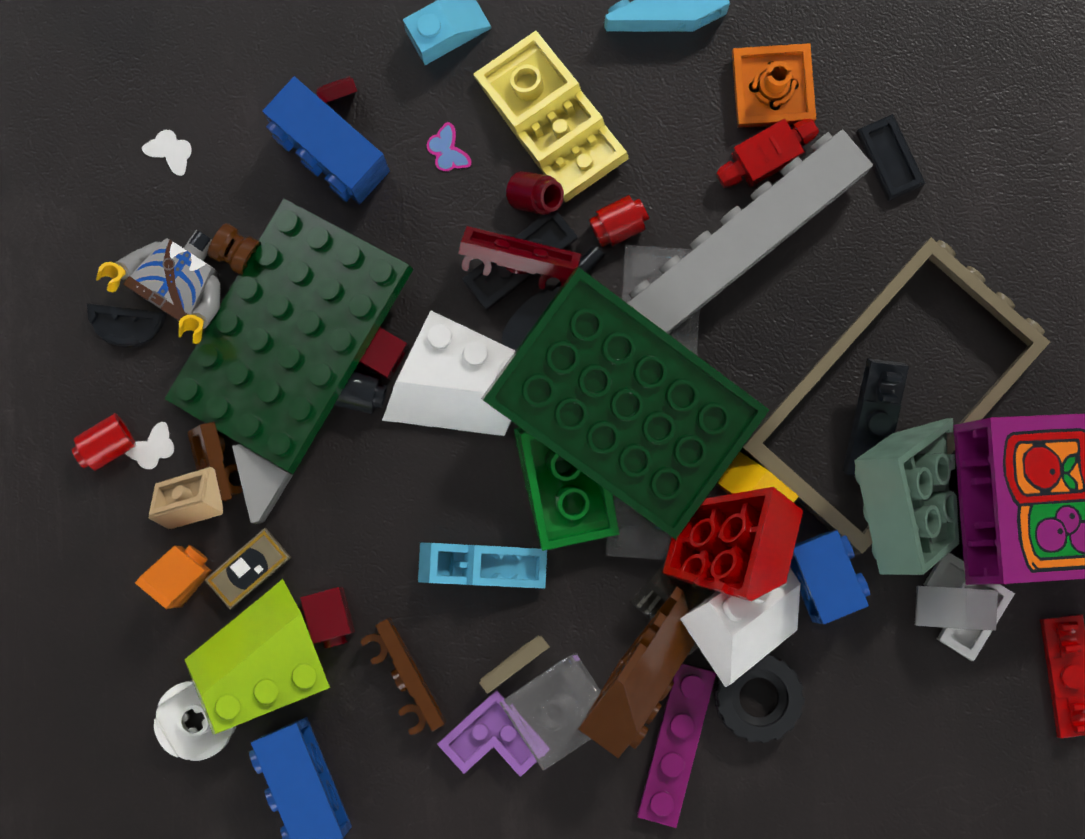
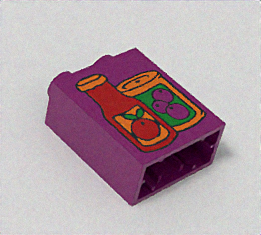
M1085 414L990 417L953 425L966 585L1085 579Z

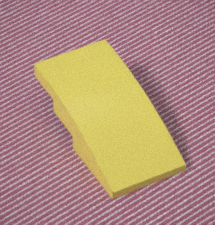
M534 31L473 73L479 85L542 173L554 177L562 185L565 203L629 159L627 151L606 127L603 117L583 94L577 80L537 31Z

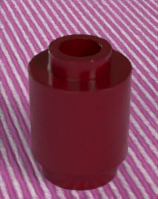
M520 171L510 178L507 184L506 197L510 206L516 210L545 215L556 211L561 206L564 191L562 185L552 176Z

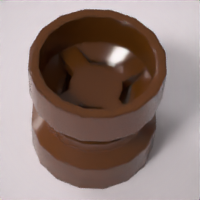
M225 223L213 237L207 255L217 262H227L231 270L242 276L244 273L243 269H246L248 266L246 263L251 254L256 252L257 249L255 247L260 246L261 242L251 236L246 238L241 236L237 228L229 223Z

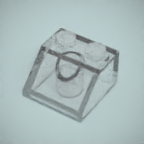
M574 653L500 702V705L544 771L591 739L578 730L601 690L578 655Z

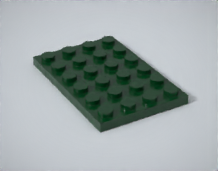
M283 199L259 239L261 245L255 247L257 250L251 254L246 263L248 266L246 269H243L244 273L242 276L238 274L223 299L218 313L207 326L202 335L201 342L194 348L166 395L165 400L205 423L215 422L218 431L294 474L414 269L396 257Z
M579 267L574 269L481 398L675 540L769 411L767 407Z

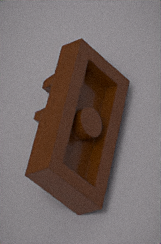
M215 422L201 424L188 431L197 471L208 467L215 469L222 503L232 499V496L243 492L242 485L233 486L229 482V474L238 471L237 464H231L224 468L223 454L225 452V443L222 434L216 429Z

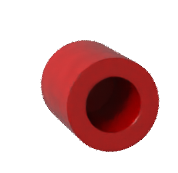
M114 413L74 437L76 446L71 450L82 468L89 466L92 470L96 471L136 447V443L123 420Z

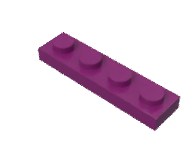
M682 663L673 677L672 681L675 683L668 694L637 814L638 818L677 828L716 676L714 671Z

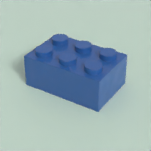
M295 76L262 111L269 121L266 128L273 134V139L288 152L294 147L297 150L295 152L296 155L301 159L300 162L316 177L321 173L326 175L324 179L330 184V189L345 202L352 198L360 205L390 172L384 154Z
M308 718L300 719L252 741L253 750L249 751V756L257 774L263 773L269 788L265 789V796L273 812L279 811L284 826L280 827L282 839H343L352 828V825Z

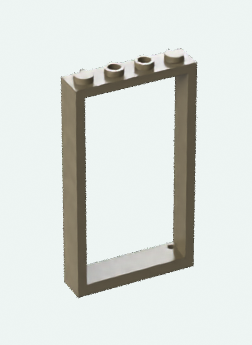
M932 237L918 249L740 450L743 454L769 470L799 496L796 501L829 531L838 530L840 537L846 535L855 554H863L872 544L869 525L861 532L769 450L763 442L927 259L933 262L1027 345L1025 350L959 424L983 419L1050 343L1043 336L1045 331L1037 322L1020 316L1014 310L1015 304L1010 298L1001 292L995 294L984 284L986 280L978 270L971 266H963L954 258L956 253L947 243L941 240L936 242ZM954 432L947 436V454H952L955 450Z

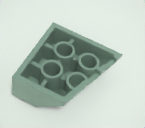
M946 418L892 433L854 460L855 478L858 484H860L864 502L863 513L865 520L869 524L872 538V554L877 560L880 575H924L959 545L957 496L954 492L949 491L951 470L955 469V454H947L946 434L954 432L953 418Z

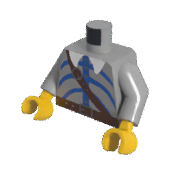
M195 230L184 248L166 238L162 242L155 241L137 249L115 263L105 262L98 269L97 281L104 276L112 278L107 286L109 292H115L119 287L121 279L125 280L123 285L179 321L178 337L181 338L182 334L186 331H194L192 341L194 344L201 342L203 329L208 326L220 309L218 272L204 262L212 239L198 230Z

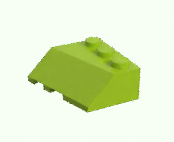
M283 579L185 659L212 734L220 733L330 688L303 616Z

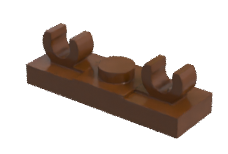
M391 617L376 624L375 627L379 634H369L360 643L362 646L369 644L371 641L380 644L381 652L370 660L372 664L384 661L388 653L390 654L396 668L391 671V675L401 692L408 690L416 703L406 704L398 711L400 716L405 715L407 712H415L419 717L418 724L408 730L409 734L414 735L421 732L426 722L431 731L445 725L447 721Z

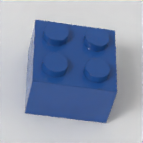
M838 530L824 532L795 544L790 568L801 583L800 594L813 623L826 624L869 606L866 597L870 595L868 584L862 573H855L850 559L855 557L853 548L847 536L840 537Z

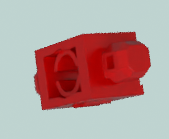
M784 118L733 148L734 152L731 154L735 162L728 161L716 173L723 188H729L741 183L742 177L745 178L751 188L782 170L796 157L799 156L801 159L804 150L800 144L803 146L807 145L819 133L812 119H803L793 124V129L791 130Z

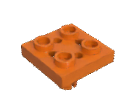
M810 43L733 48L732 63L737 128L772 126L784 118L789 125L803 119L816 121ZM752 84L753 90H755L758 85L759 91L755 93L751 92L749 90V85ZM775 101L772 106L778 107L780 105V108L778 110L771 109L770 102Z

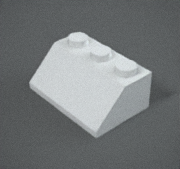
M791 568L789 569L785 584L753 601L716 591L680 618L725 687L731 685L797 631L801 583Z

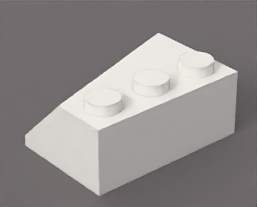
M430 311L395 382L382 421L505 436L512 421L481 398L515 350Z

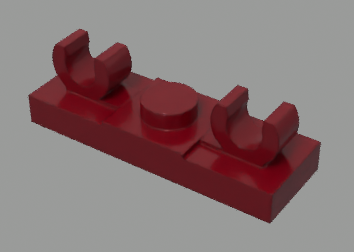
M469 226L465 229L458 253L465 255L462 261L463 270L468 271L471 260L480 259L484 263L483 275L488 276L491 272L493 263H497L498 266H503L515 274L539 273L541 274L538 283L539 289L543 290L549 278H557L561 282V289L574 269L578 267L581 256L580 253Z

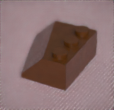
M679 587L674 589L619 660L578 730L617 758L621 756L628 746L636 749L649 730L644 724L649 725L659 712L662 705L658 701L661 702L675 683L672 681L673 677L695 644L694 639L680 620L682 616L689 612L684 591Z

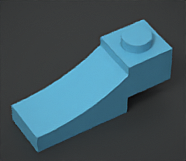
M420 543L418 582L545 589L547 550Z

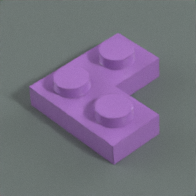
M497 689L437 744L463 774L494 747L521 777L550 750L546 743Z

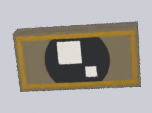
M264 528L208 576L205 581L225 605L232 610L292 557L268 529Z

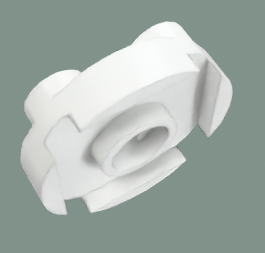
M186 681L170 688L161 697L157 705L156 718L154 719L156 738L165 751L177 758L181 757L190 761L204 760L220 752L227 745L236 729V726L220 733L212 734L193 681ZM190 709H193L195 713L202 712L205 717L202 721L203 728L200 731L195 727L188 729L185 725V722L189 719L187 712Z

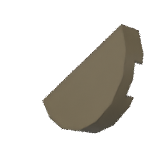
M542 635L536 636L483 676L479 684L488 694L550 646Z

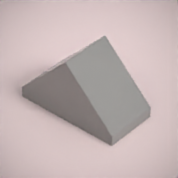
M241 444L232 446L250 522L253 524L264 523L293 474Z
M916 586L915 626L996 631L998 591Z

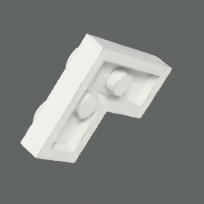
M948 553L936 563L923 584L932 587L998 591L996 624L1015 594L1000 584L966 585L964 561L951 553ZM943 628L937 640L967 659L974 661L993 630Z

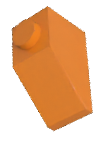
M189 545L185 549L183 546H173L144 572L135 584L165 609L180 608L184 606L212 570L205 565V562L208 560L206 556L195 547Z

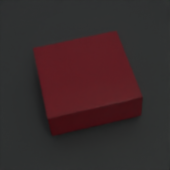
M350 76L317 87L316 90L317 96L325 103L357 92L353 77Z

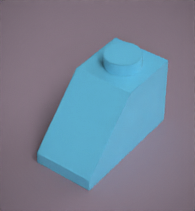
M436 0L403 19L406 33L424 65L491 29L490 23L476 0Z

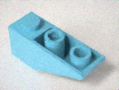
M621 0L608 9L609 13L605 15L604 27L606 31L693 32L726 15L730 1L634 0L629 2V0Z

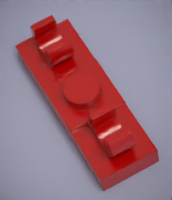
M1083 615L1040 619L1057 737L1085 736V626Z

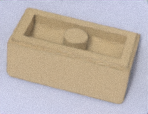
M208 467L156 483L148 518L165 528L173 529L222 515L223 504L215 469Z

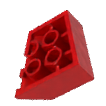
M775 487L706 498L675 540L672 537L662 573L671 578L753 601L786 583L803 510Z

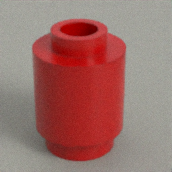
M627 195L595 211L596 216L588 219L601 247H604L608 244L614 246L646 230L644 222L649 220V216L640 199L633 201L630 195Z

